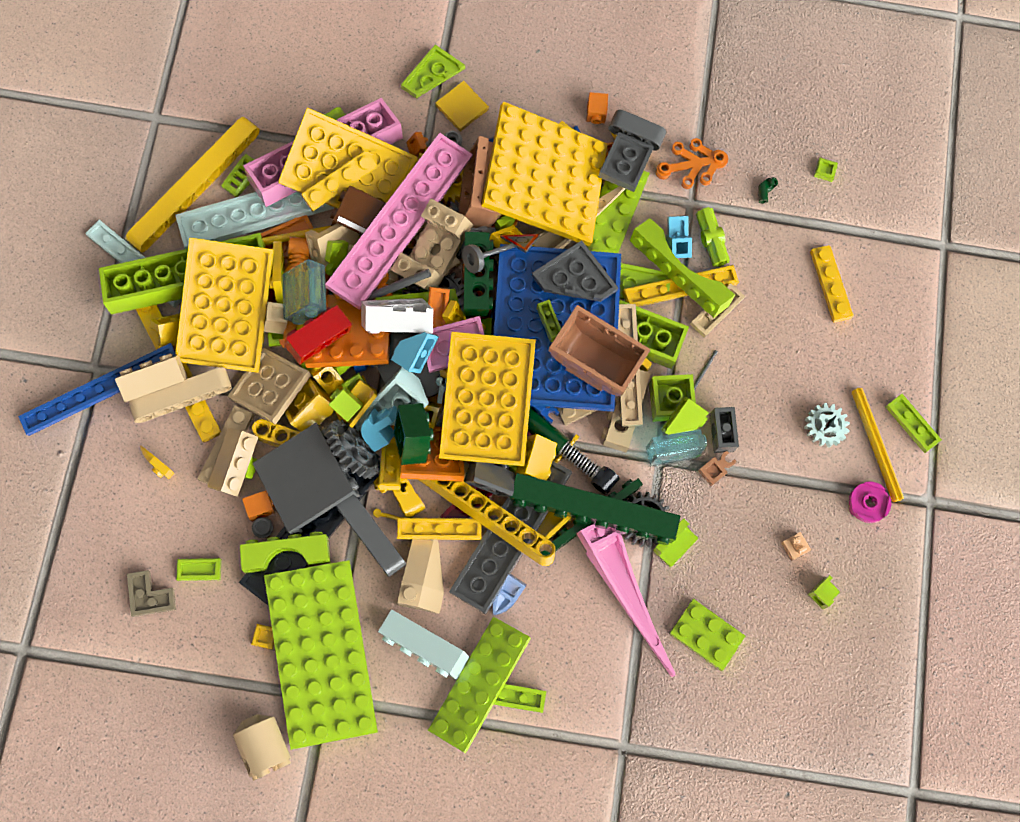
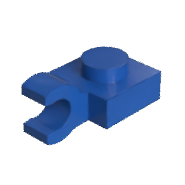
M530 405L532 410L550 424H552L553 420L548 414L554 413L556 416L559 414L558 409L555 407L546 408L545 406Z

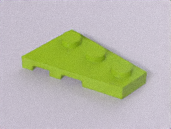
M434 45L401 84V89L417 99L463 71L465 64L437 45Z

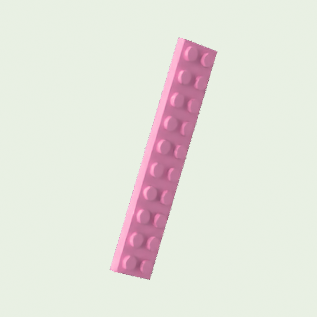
M439 133L327 281L325 287L360 310L361 301H367L395 263L400 252H403L426 221L421 215L429 200L433 199L440 202L471 160L473 154Z

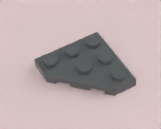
M582 240L532 273L533 279L543 292L601 302L618 290L617 285Z

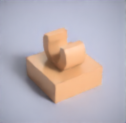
M801 532L781 542L791 561L811 550Z

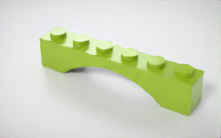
M651 218L634 229L630 238V242L634 247L638 248L713 318L729 307L735 294L722 282L700 276L683 265L669 248L664 230Z

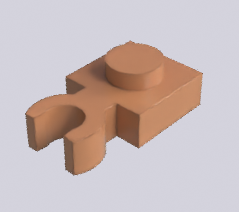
M728 451L720 456L719 461L714 457L698 470L710 486L714 485L728 473L725 468H730L736 463L735 459L732 462L725 460V457L729 454Z

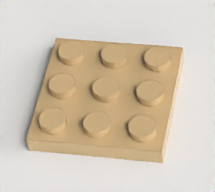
M263 348L259 373L246 371L228 397L237 404L276 425L311 374L302 367Z

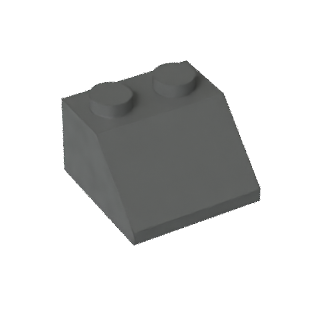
M470 462L464 482L500 497L513 496L515 473L509 471L510 467L503 464L496 466L491 463Z

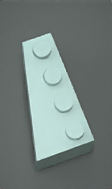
M392 609L378 631L383 636L382 640L391 646L394 643L399 645L401 652L408 656L414 654L419 657L418 662L427 667L432 665L437 668L435 670L437 673L446 678L450 676L457 680L470 658L460 648Z

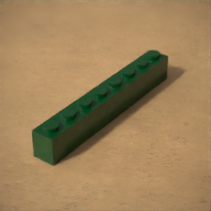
M519 473L516 474L514 493L510 497V501L517 507H534V511L546 513V511L553 512L554 516L559 518L570 516L575 518L574 521L586 524L588 521L595 523V526L598 528H614L617 533L628 534L630 532L636 534V537L640 539H657L656 542L663 545H669V543H673L676 540L681 517L677 514Z

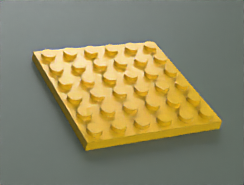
M503 101L500 105L481 206L576 242L582 240L586 246H590L593 242L602 178L598 176L605 162L607 143Z

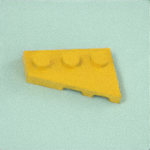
M281 241L273 242L274 256L271 272L273 276L270 278V289H274L277 303L286 304L284 297L286 295L283 248Z

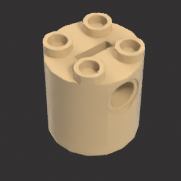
M260 714L254 715L242 721L233 734L248 775L252 777L253 781L269 774L270 768L276 771L291 763L289 760L291 759L274 717Z

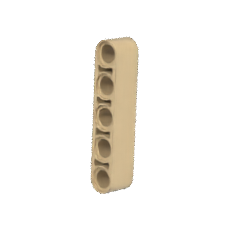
M221 367L132 399L128 403L135 423H142L231 390L232 386L226 368Z

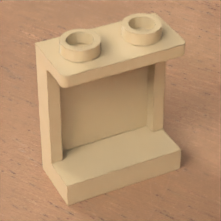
M338 223L320 233L313 230L305 233L313 268L320 265L326 268L329 263L325 261L328 241L344 240L348 242V255L349 245H355L360 239L357 232Z

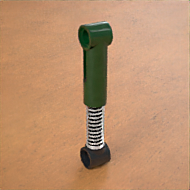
M530 406L528 431L532 435L538 434L557 443L556 455L562 454V457L568 458L571 464L574 463V466L577 465V468H580L579 470H583L582 473L586 472L585 475L588 474V477L592 480L591 484L599 492L607 495L619 481V476L606 466L600 467L597 463L594 464V461L591 462V459L585 457V454L582 455L583 452L580 453V450L577 451L574 445L571 446V443L569 444L570 439L532 410Z

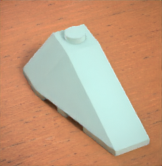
M402 367L379 391L375 400L355 424L356 430L361 431L362 424L374 408L380 412L382 409L387 408L388 410L394 405L398 407V405L423 403L425 408L429 402L420 379Z

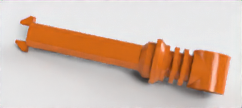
M290 236L288 266L284 271V275L289 281L287 305H289L288 320L283 333V340H279L283 348H285L286 335L297 328L303 283L306 281L307 276H309L307 263L310 253L307 240L302 237Z

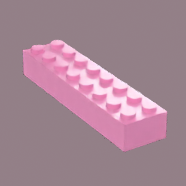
M382 98L336 120L390 145L403 139L401 123ZM293 141L243 165L248 181L266 207L297 192L278 184Z

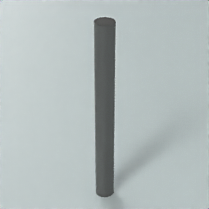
M426 269L372 292L367 301H372L377 297H382L431 277V272L429 269Z

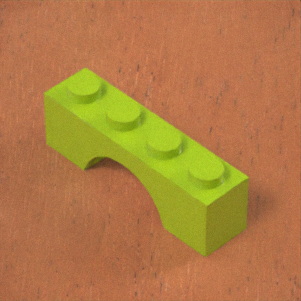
M312 532L307 537L295 534L289 535L288 539L280 540V537L267 538L266 542L247 540L245 544L240 545L242 571L244 573L266 571L272 558L285 551L301 554L309 565L330 563L328 537L322 532Z

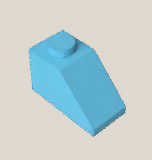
M423 332L401 340L396 346L391 360L409 372L421 373L439 336Z

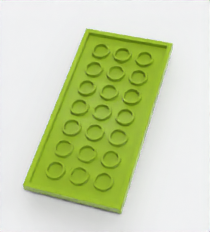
M350 560L264 575L290 750L378 733Z

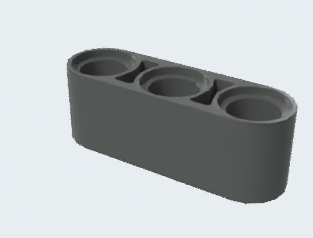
M616 110L608 127L609 131L615 135L620 132L654 146L653 151L660 149L667 133L662 126L624 110Z

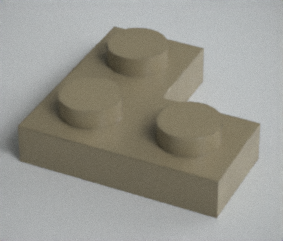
M149 570L127 574L131 617L176 610L174 588L152 591L151 573Z

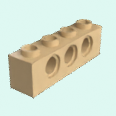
M640 370L641 401L643 402L651 373ZM619 399L615 401L614 412L609 411L607 420H610L608 427H604L601 438L605 439L603 446L626 453L629 449L635 426H623L624 431L615 429V424H621Z

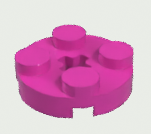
M865 482L859 484L851 491L849 511L862 522H878L889 514L892 504L890 496L888 497L886 489L879 483ZM870 497L875 505L868 507L865 500H868Z

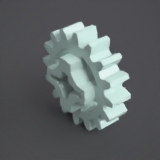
M824 403L822 407L817 405L814 410L808 413L809 416L805 418V421L809 424L804 429L810 430L807 436L814 437L813 443L818 440L820 447L826 443L827 447L830 448L833 444L837 446L840 441L846 439L844 434L849 433L850 430L845 427L850 422L844 420L847 414L841 415L842 408L835 410V404L828 408L827 403ZM830 421L828 428L824 430L826 423Z

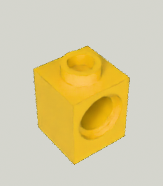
M320 367L309 370L310 374L328 395L344 382L333 367ZM329 371L326 378H321L324 372Z

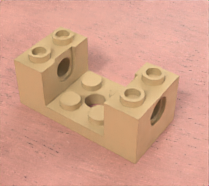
M433 199L429 200L421 215L428 223L411 254L407 256L400 252L391 269L402 278L429 269L431 277L414 283L428 292L429 287H439L465 240V232H469L473 226L465 216ZM440 245V252L432 255V247Z

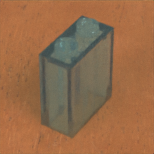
M308 259L282 275L283 318L285 320L300 325L326 310L325 265Z
M701 429L653 437L646 446L650 467L698 458L705 450L707 440L705 435H702Z

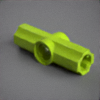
M707 207L697 211L696 216L701 229V241L708 250L713 267L724 266L729 263L730 259L724 244L725 234L722 227L718 226L713 208Z

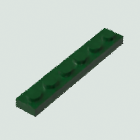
M639 478L635 481L630 479L621 486L623 490L618 493L614 491L607 497L624 501L631 494L637 492L643 486V483ZM574 521V526L569 530L566 527L556 534L558 538L552 542L555 545V552L578 536L577 533L594 523L587 521L586 524ZM548 551L540 552L542 555L545 556L550 554V552Z

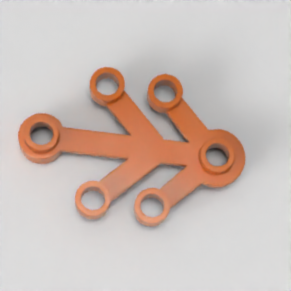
M694 138L691 140L690 149L706 156L705 158H700L684 149V145L681 142H675L671 149L672 153L680 155L689 161L670 165L662 162L658 164L655 173L659 179L664 180L669 178L672 172L692 169L688 176L683 178L681 183L683 188L690 189L701 168L710 165L707 172H704L700 177V183L707 186L711 183L715 171L727 165L728 155L722 150L712 151L703 146L700 139ZM693 143H697L699 146L695 147ZM703 177H707L709 181H705ZM688 180L691 184L688 185L685 181Z

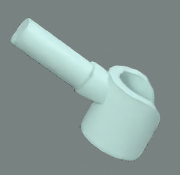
M442 377L436 379V384L439 386L437 403L439 404L442 403L447 383L446 379L445 383L442 384Z

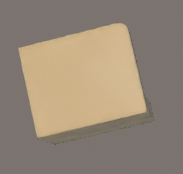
M273 302L267 303L264 332L284 333L288 320L289 305Z

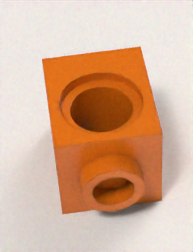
M589 92L586 122L605 124L608 110V94Z
M267 490L242 498L251 522L257 518L275 514V506Z

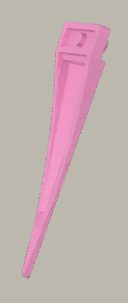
M595 523L579 531L577 535L587 550L585 554L671 677L675 676V671L661 644L640 593L621 533H617L616 529L607 527V529L598 528L595 526Z

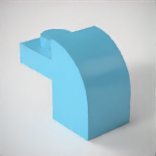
M687 215L667 216L666 241L676 258H692V238L688 236Z
M395 405L388 410L384 408L380 412L374 408L362 424V437L374 452L388 445L394 436V430L390 424L396 419L397 407Z

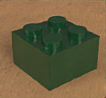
M423 403L404 404L397 407L393 433L401 465L426 463L427 455L431 453L430 441H433V429L429 428V413L425 412Z

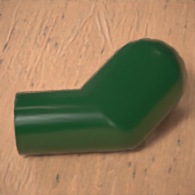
M775 177L767 178L759 184V203H768V193L778 185V180Z

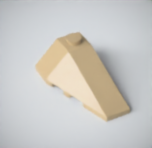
M412 539L397 603L399 606L440 614L444 589L438 540Z

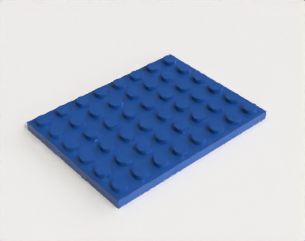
M531 246L527 253L516 247L500 252L493 336L536 340L530 405L614 412L615 395L604 390L599 391L571 374L548 351L553 342L550 343L537 311V304L550 300L561 329L577 305L618 329L621 253L590 251L618 287L615 293L599 302L543 292L533 279L532 273L568 249Z

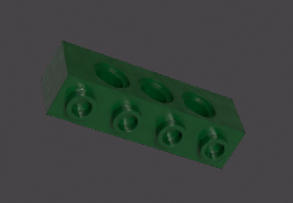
M465 232V246L474 244L480 248L482 253L493 250L494 242L490 240V232ZM489 256L484 258V267L480 271L484 275L481 277L475 276L464 265V316H488L489 309L493 310V297H489V290H493V278H489V271H493V259H489ZM482 291L484 294L482 296H476L473 294V292Z

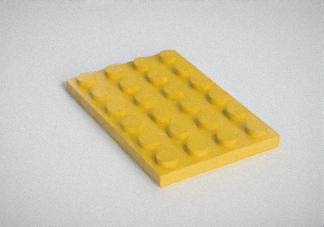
M306 108L278 184L302 194L368 150L378 167L351 186L387 203L413 169L417 156L310 108ZM342 192L325 204L339 209L341 202L338 199Z
M189 237L176 355H179L182 363L259 373L274 256L273 249Z
M451 332L439 459L524 466L535 339Z

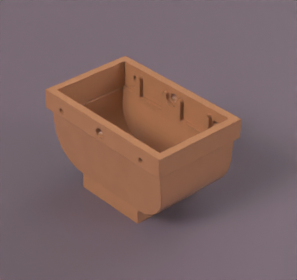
M482 136L477 138L469 151L473 156L463 169L458 213L465 216L473 224L472 228L481 226L491 228L499 218L504 216L481 206L493 142L488 141L489 138Z
M577 305L548 351L551 352L554 359L566 367L568 372L599 391L604 390L615 396H622L651 349Z

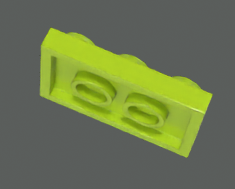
M695 599L691 600L669 633L720 671L725 669L745 638L744 634Z

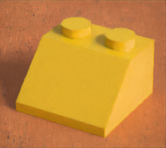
M311 376L285 411L290 424L301 432L315 423L320 426L334 412V409L329 406L332 399L329 398L330 396Z

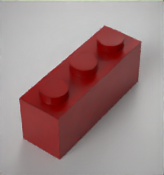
M338 305L333 308L327 307L316 319L310 318L303 324L304 327L299 330L294 329L286 335L287 338L284 346L300 365L350 332L352 323Z

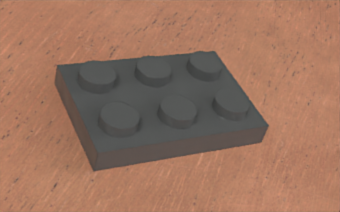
M618 132L598 177L634 192L654 146Z

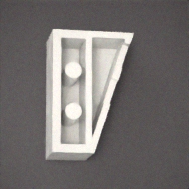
M423 298L361 301V325L369 333H379L380 331L433 333V308Z

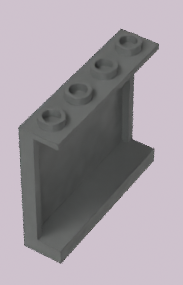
M317 423L253 463L287 531L292 535L302 534L303 526L350 496L360 497L357 491L359 488L358 483L353 477L350 478L348 471H350L349 467L346 469L345 463L339 462L340 458L334 456L335 451L329 448L331 444L326 442L328 438L325 436L327 433L325 429L327 428L325 426L322 428Z

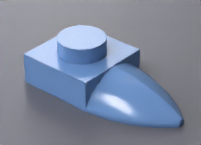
M509 574L493 602V614L498 615L510 609L527 584Z

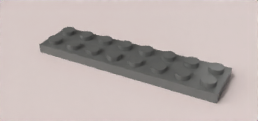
M552 461L550 467L551 474L547 481L565 485L572 471ZM508 496L502 508L537 531L549 511L540 513L534 511V507H517L510 501L511 496ZM508 527L506 530L515 531L516 529L513 527ZM488 529L449 593L486 615L498 596L507 576L512 573L523 553ZM524 539L523 541L530 543L531 539Z

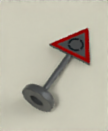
M540 234L500 235V238L510 244L484 253L474 244L467 245L462 251L464 265L471 273H477L483 269L485 257L514 247L527 253L540 237Z

